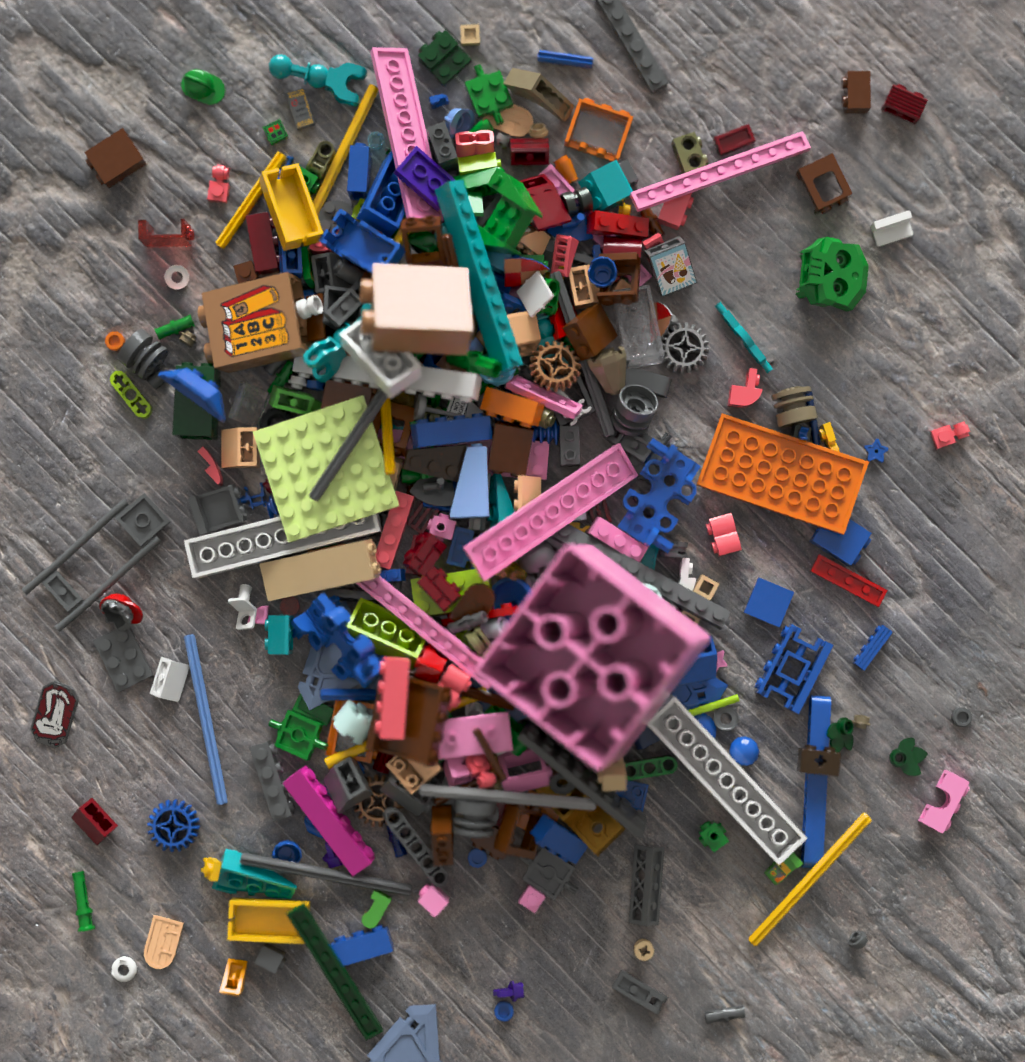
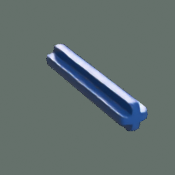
M543 50L538 52L537 59L539 62L589 69L593 66L592 57Z
M373 689L320 690L321 700H376L377 695L376 690Z

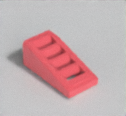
M557 234L551 274L560 271L562 277H569L579 243L577 239ZM559 266H564V270L558 269Z

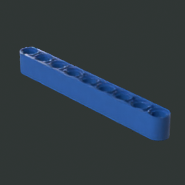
M810 695L807 745L816 746L817 750H824V747H829L827 730L830 726L831 718L830 696ZM819 755V758H815V762L819 765V762H823V758ZM805 773L802 833L807 839L802 843L801 848L802 868H813L824 856L828 775Z

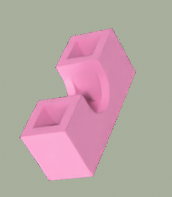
M596 517L586 532L593 538L638 562L641 561L648 550L647 546L601 517Z
M944 770L936 787L945 793V803L941 807H933L926 804L918 821L943 834L951 826L952 821L950 819L953 814L958 812L960 808L959 802L962 796L965 797L968 793L970 782L948 770Z

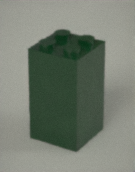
M182 362V365H176V370L188 368L193 371L195 368L204 375L202 377L203 380L207 383L209 380L213 381L219 386L218 391H220L221 372L214 368L213 364L201 363V366H194L193 363ZM175 389L172 435L179 439L218 440L219 420Z

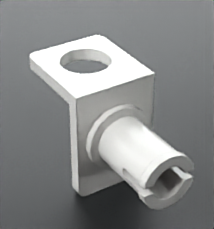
M247 584L240 585L238 598L228 600V603L239 612L236 624L237 630L253 629L257 608L249 601L252 587ZM245 616H250L251 619L249 623L243 625V618Z

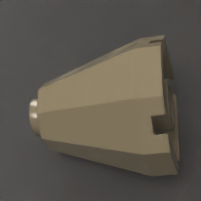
M618 346L619 350L617 351L614 350V347L601 350L596 356L586 359L588 367L605 392L611 395L619 394L621 389L625 387L627 356L622 346Z

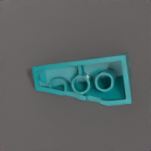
M496 473L491 476L488 499L491 508L487 521H490V529L515 512L502 476Z

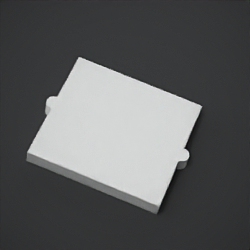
M536 271L529 279H526L525 284L517 291L519 298L532 318L541 309H544L545 305L554 297L540 271Z

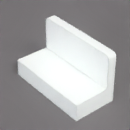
M910 210L871 224L870 228L877 247L913 235L909 222L912 218Z
M161 657L150 694L162 699L178 702L190 666Z

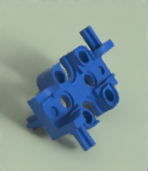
M652 438L647 448L662 457L661 461L657 459L648 461L640 472L642 477L650 481L651 490L645 495H641L631 488L628 490L622 501V505L627 513L617 528L645 546L649 547L653 544L668 554L674 544L658 533L672 531L678 523V519L668 512L667 504L672 499H678L682 503L689 505L697 492V488L692 480L701 466L680 453L673 444L668 448ZM656 465L659 469L658 474H651L649 466ZM667 475L673 476L675 479L674 485L667 486L664 483V478ZM683 486H688L691 489L689 496L682 494L681 488ZM629 497L637 499L638 504L636 507L628 505L627 500ZM650 507L653 509L654 515L652 518L644 517L643 510ZM662 518H667L670 521L669 528L661 527L660 520Z
M323 593L312 602L308 610L290 622L294 627L291 636L293 638L297 637L299 640L303 635L309 634V643L315 651L320 650L324 646L328 648L333 643L336 644L342 656L331 671L340 680L348 677L356 679L365 689L380 675L379 664L383 662L384 656L381 655L379 658H376L373 654V643L367 635L361 634L356 639L350 636L347 631V625L351 621V616L343 607L339 606L341 605L340 598L335 595L328 598Z

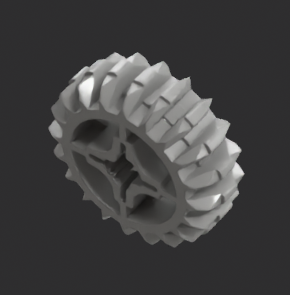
M685 322L684 328L681 327L680 323H677V330L674 326H670L671 333L667 331L664 334L666 337L660 338V341L664 344H659L658 348L664 350L658 354L659 356L665 355L661 362H669L666 366L667 369L673 365L672 372L675 373L677 368H680V374L684 373V369L690 374L691 367L697 371V364L699 366L704 365L701 359H708V356L703 353L710 352L709 348H704V346L709 345V341H703L707 337L706 334L699 335L702 331L701 328L697 332L694 331V324L689 329L687 322ZM682 334L681 342L669 344V341L674 336ZM688 335L697 341L699 347L689 342ZM685 340L684 345L689 350H686L685 354L683 355V350L679 348V346L681 347ZM669 350H672V352H676L679 355L680 362L676 361L671 356ZM699 353L694 361L686 363L688 354Z

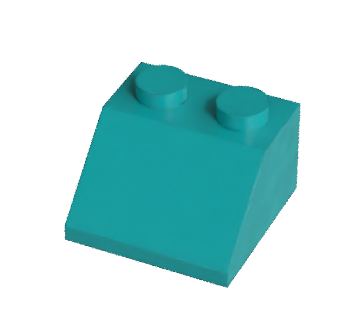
M617 160L590 172L578 182L581 188L586 187L589 190L593 200V212L595 210L609 212L628 199L630 193L633 192Z
M268 615V619H265V631H268V639H265L264 646L265 650H268V654H293V637L291 635L293 634L292 630L294 627L290 622L294 619V616Z

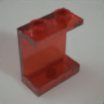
M181 219V234L154 235V228L147 220H138V239L146 247L192 246V240L195 239L194 229H191V225L185 219Z

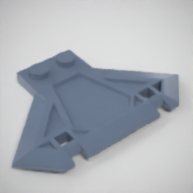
M342 602L339 606L343 607L351 616L352 612L347 602ZM334 643L328 648L324 646L318 651H315L311 646L302 673L308 676L306 682L300 681L298 689L309 710L329 701L320 699L321 689H351L357 685L362 686L356 679L351 677L340 680L331 671L342 656L339 647ZM373 652L376 658L380 657V655ZM381 674L367 688L378 691V682L380 681ZM315 678L319 679L317 686L313 685Z
M436 1004L409 1006L406 1010L409 1014L408 1018L404 1020L400 1017L367 1055L371 1059L370 1062H442L439 1056ZM414 1021L418 1023L415 1029L411 1026Z

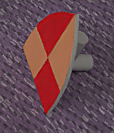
M660 302L648 305L651 342L662 338L670 325H677L678 323L676 316L671 313L665 304Z

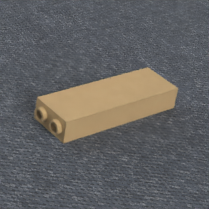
M372 539L260 563L267 599L272 601L380 577L381 567L375 555L377 552L376 546Z

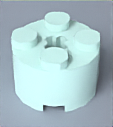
M348 700L332 720L334 721V727L344 737L349 735L354 738L353 743L361 745L368 738L372 715L366 712L367 707L361 702L355 704L353 701Z

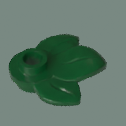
M842 717L837 723H832L827 730V737L831 739L830 747L836 748V752H840L843 747L849 751L852 750L854 725L851 720Z
M905 738L899 743L898 748L890 753L889 760L893 766L901 768L904 774L918 776L921 775L918 763L923 761L928 753L922 748L915 747L914 738ZM898 754L902 756L901 761H896Z

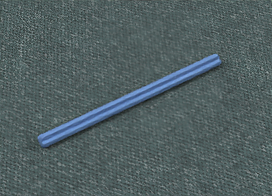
M191 634L184 636L216 802L218 805L226 804L228 800L195 635Z

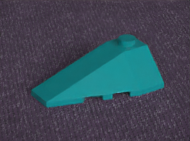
M225 849L220 860L222 863L218 882L213 881L211 889L229 894H237V891L248 892V895L255 896V893H265L267 897L292 898L297 885L272 870L240 864L242 853L236 850Z

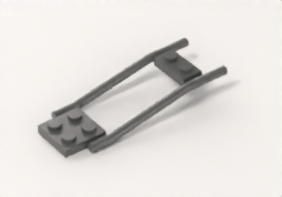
M145 493L131 505L123 499L21 590L27 595L42 582L69 613L55 626L61 632L144 556L162 542L156 534L166 527L170 521ZM112 518H115L142 549L84 601L57 569Z

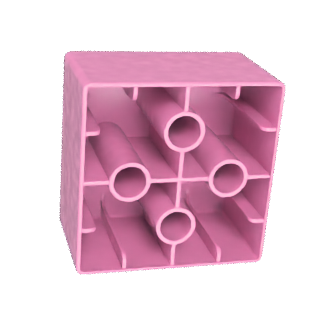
M567 545L478 665L477 674L592 767L600 770L618 761L626 754L707 646L710 636L594 546Z

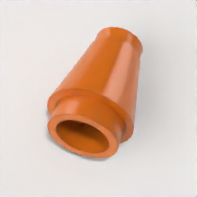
M567 155L553 162L556 166L554 168L569 184L578 179L571 158H568Z

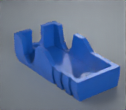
M339 209L332 219L337 224L332 229V233L326 229L318 240L340 257L349 260L371 274L373 263L397 265L405 254V249L401 244L384 234H380V232L362 220L359 223L342 209Z

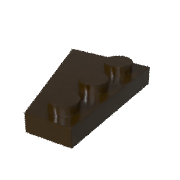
M468 445L407 449L402 469L458 482Z

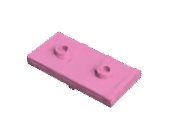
M508 711L448 718L444 724V738L439 748V760L485 754L473 734V730L476 728H480L493 753L513 751Z

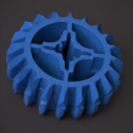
M174 799L173 804L170 800H166V806L160 803L159 809H153L156 815H149L153 822L147 823V826L153 827V829L148 831V834L154 833L155 835L151 838V841L157 839V847L164 844L162 847L164 851L168 846L170 852H174L175 846L178 852L182 851V845L187 849L189 847L188 842H195L192 836L197 837L199 835L198 832L194 831V829H200V825L195 824L200 818L193 817L197 811H189L192 808L191 804L185 808V801H181L180 805H178V799ZM172 810L169 820L160 822L161 816L166 811ZM178 811L186 817L188 823L180 820ZM174 821V824L180 827H177L173 830V827L168 824H171ZM160 829H164L168 832V838H170V840L163 836ZM188 829L187 835L182 840L176 841L179 830Z

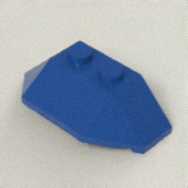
M183 368L158 374L160 378L222 423L226 421L222 393L218 391L219 386L211 380L207 383L202 379L204 375L195 368L193 371Z

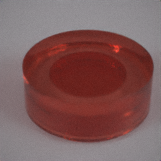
M286 597L282 599L280 610L283 614L292 616L299 611L300 604L296 598Z

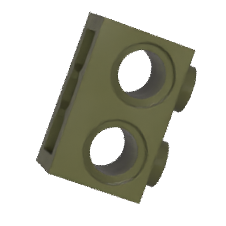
M695 132L673 139L672 147L682 174L709 165L706 154L703 155L701 151V139L699 136L696 137ZM690 143L693 148L690 150L685 149L683 144ZM695 160L699 163V166L692 167L689 162Z

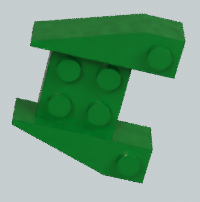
M496 168L487 185L501 193L502 197L485 227L477 225L486 251L520 255L521 252L515 248L534 216L542 218L543 215L524 184Z

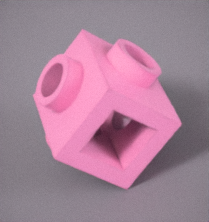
M439 513V516L434 515L433 519H429L427 530H430L429 533L442 542L444 539L452 541L457 521L450 520L449 515ZM443 524L444 529L442 531H439V525Z

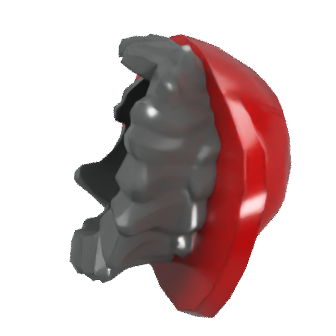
M110 594L99 600V607L105 615V622H113L119 631L129 630L131 624H138L143 619L140 607L132 603L126 595Z

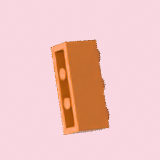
M486 387L480 409L486 411L485 415L495 418L497 414L502 415V420L514 423V420L521 421V426L531 428L532 425L539 426L545 404Z

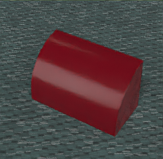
M603 236L602 254L637 252L641 259L642 239Z
M93 798L78 808L71 817L97 846L118 827Z

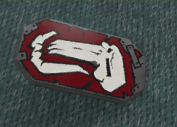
M53 681L42 687L30 728L36 742L54 749L67 742L79 703L73 687L58 681Z

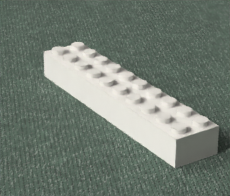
M375 514L288 543L279 516L184 540L192 577L198 579L381 533L383 530L379 514Z
M670 695L647 726L760 847L780 865L807 837L678 699Z

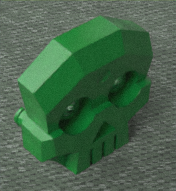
M830 237L819 238L811 246L800 252V254H803L800 255L802 260L800 284L796 291L800 292H796V296L800 299L807 297L811 305L820 307L833 306L845 312L852 311L865 295L869 265L862 249L858 244H844L840 239Z

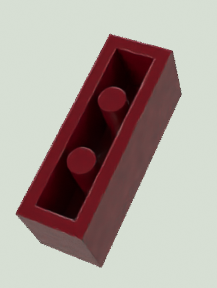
M268 212L247 215L246 222L255 272L257 275L280 272L279 254H277L276 247H279L277 235L274 236L273 229L275 225L272 217Z

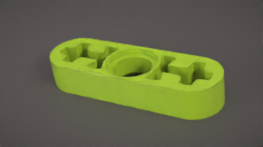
M122 371L113 372L110 376L112 386L136 416L142 419L148 418L152 414L150 403L127 374ZM116 377H124L122 379L125 385L130 383V385L124 388L120 383H115L117 381ZM135 390L136 397L133 400H128L126 397L127 391ZM139 402L142 406H147L145 409L146 413H139L140 408L135 403Z

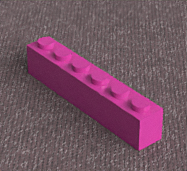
M305 765L282 783L352 876L372 863L375 859L373 850L364 843L361 834L355 831L349 818L342 813H338L333 800L327 794L325 786L318 782L315 773Z

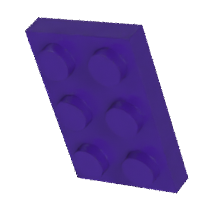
M418 146L412 150L393 172L437 212L440 210L435 190L448 181H456Z

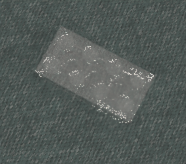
M650 285L639 286L638 303L630 305L618 303L612 305L620 346L625 349L627 356L626 369L663 364L664 350ZM624 288V289L612 290V292H614V291H631V288Z

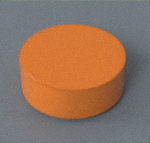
M115 331L110 332L105 338L106 346L112 351H120L126 342L124 336Z

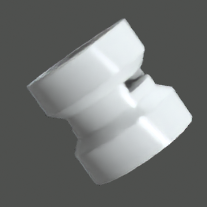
M314 295L309 297L308 300L302 299L297 301L296 309L302 319L311 317L312 314H321L323 312V304L320 298Z

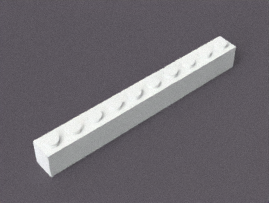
M303 356L294 358L292 371L297 373L298 377L309 379L310 376H313V368L306 365ZM318 356L311 357L310 361L315 360ZM346 356L342 360L338 372L330 378L337 382L345 383L347 381L359 386L367 384L372 389H380L351 356ZM421 366V378L404 390L405 393L416 395V392H421L426 397L441 395L442 399L453 400V397L460 398L459 401L471 403V400L478 401L482 377L477 374ZM326 368L320 371L319 375H323L326 372Z

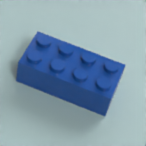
M392 150L384 159L357 215L358 220L369 224L389 238L398 229L405 214L398 177L393 174L396 168Z

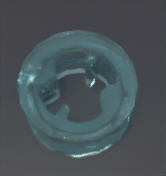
M374 131L368 135L367 141L371 149L380 150L384 147L385 139L381 132ZM377 137H380L379 140L381 143H375V145H373L372 138L376 139Z

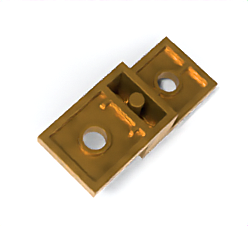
M551 767L553 775L559 773ZM559 779L558 784L565 785L568 782L565 779ZM550 785L535 789L538 794L589 798L576 786L568 794H555L551 790ZM596 804L594 811L551 807L597 857L626 830L620 822L598 804ZM602 824V831L595 833V826Z

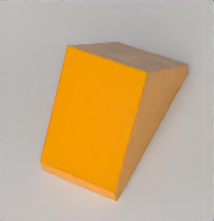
M228 959L220 994L241 995L244 991L248 961Z

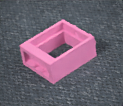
M527 748L519 757L511 752L497 756V760L507 776V779L502 781L504 791L524 792L549 785V777L553 776L551 766H546V762L531 749ZM536 761L541 762V770L509 777L508 768Z

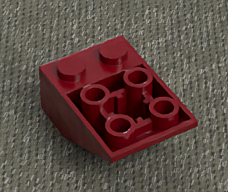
M544 174L520 180L543 215L542 218L535 215L530 223L538 232L572 222L553 182Z

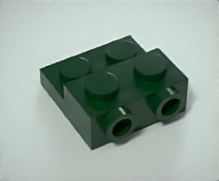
M446 30L442 33L438 31L432 37L433 41L429 45L424 44L418 50V60L444 87L472 62L471 58L459 47L458 42Z

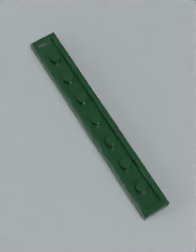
M305 903L289 910L286 915L365 1040L367 1041L382 1033L383 1028Z

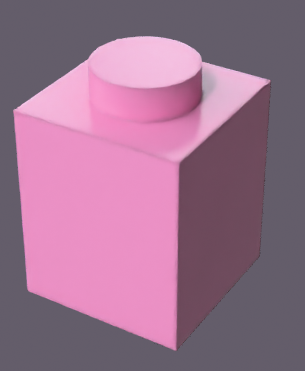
M528 884L518 900L521 905L536 913L546 896Z

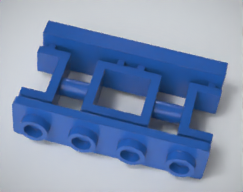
M789 624L788 627L785 626L780 634L782 639L779 644H775L772 650L774 655L771 661L768 660L763 668L765 673L762 678H758L754 687L757 688L755 693L765 698H768L771 690L786 697L787 699L783 707L799 714L833 644L817 638L814 645H811L798 638L802 630L801 628ZM792 632H794L791 640L800 644L796 653L785 650L783 656H781ZM819 646H821L810 669H808L811 662L802 658L806 648L817 652ZM788 656L804 663L796 680L781 673ZM776 666L773 674L783 679L778 688L768 684L764 690ZM802 680H804L791 704L794 696L785 692L789 682L800 686Z

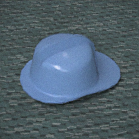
M456 108L445 116V124L450 137L455 139L456 133L469 131L473 128L475 123L473 111Z

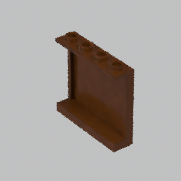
M408 677L404 740L380 739L377 735L378 733H375V721L379 720V713H376L377 701H380L381 694L377 691L365 750L380 751L422 763L426 767L436 766L440 757V744L444 738V724L448 719V705L452 700V688Z

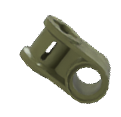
M320 142L306 165V170L318 175L321 180L324 179L336 154V150L331 142ZM324 148H331L330 154H322Z

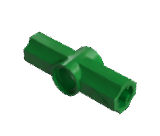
M472 350L468 351L467 355L448 354L446 356V361L450 365L465 369L466 373L482 374L496 378L502 370V363H499L498 360L482 356L481 351Z

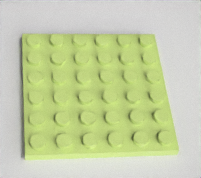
M364 395L253 432L288 543L400 506L391 477L385 474L384 455L373 422L370 423L319 501L316 502L309 497V493L368 407Z

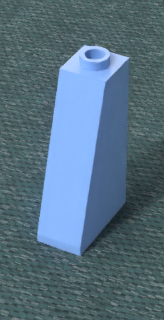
M481 443L471 444V447H467L450 511V519L489 518L487 446H483Z

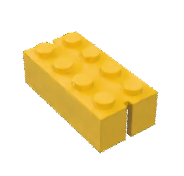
M299 163L282 167L280 175L279 168L262 171L259 183L283 251L299 248L301 243H303V246L319 243L320 241L318 240L322 236L323 231Z
M233 897L229 901V919L231 920L228 922L227 940L305 944L286 914L289 910L302 903H305L310 911V901Z

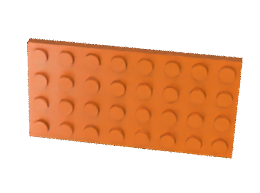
M722 413L697 486L844 535L869 462Z

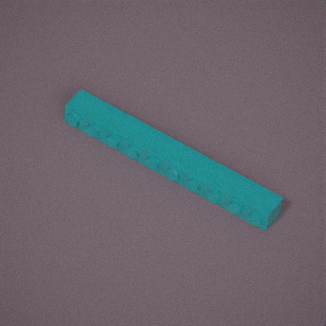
M463 180L448 181L435 190L448 233L452 236L459 267L468 268L470 301L488 356L502 363L500 373L509 372L522 366L523 362Z

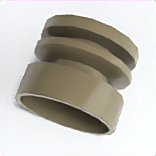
M810 386L787 388L771 396L772 401L781 400L780 403L774 404L773 407L775 409L783 408V412L776 415L778 428L790 427L795 424L799 425L818 419L816 407L806 406V402L813 399V396H804V394L812 391Z

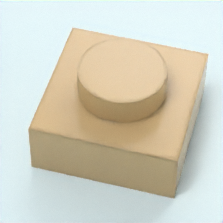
M479 24L460 25L461 46L480 45Z

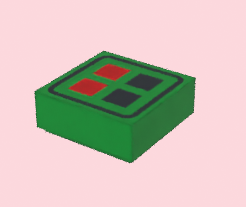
M280 119L263 127L271 145L289 138Z

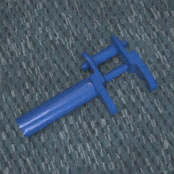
M260 482L261 493L253 496L249 495L248 487L244 486L246 492L240 498L241 503L250 501L249 507L254 510L255 506L259 505L266 507L267 500L264 497L267 496L262 485L263 482ZM261 497V501L253 503V498Z

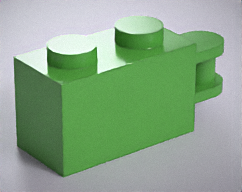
M273 385L268 402L274 408L302 415L320 410L322 406L321 401L314 400V397L308 393Z

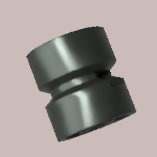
M586 187L576 189L573 193L569 191L559 195L570 217L577 216L578 212L584 214L593 210L592 196Z

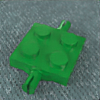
M478 64V66L473 67L477 77L466 81L464 86L477 118L493 116L496 125H501L504 121L500 113L505 109L513 107V101L507 87L503 84L504 79L500 70L484 74L481 64Z
M287 710L285 718L281 723L274 719L270 720L268 726L278 730V737L275 742L276 747L307 761L311 759L316 747L324 751L328 749L329 744L319 740L323 727L322 723L293 710Z

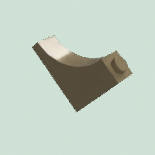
M512 68L503 83L513 94L538 104L560 121L566 122L574 108V105L540 73Z

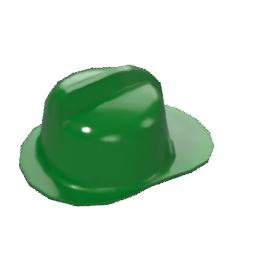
M193 69L188 71L182 78L181 87L185 95L204 104H217L225 95V85L222 80L206 71Z

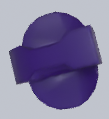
M326 842L327 853L324 855L323 861L327 862L328 868L341 866L343 863Z
M510 981L508 988L493 989V996H509L513 1002H516V999L524 998L523 983Z

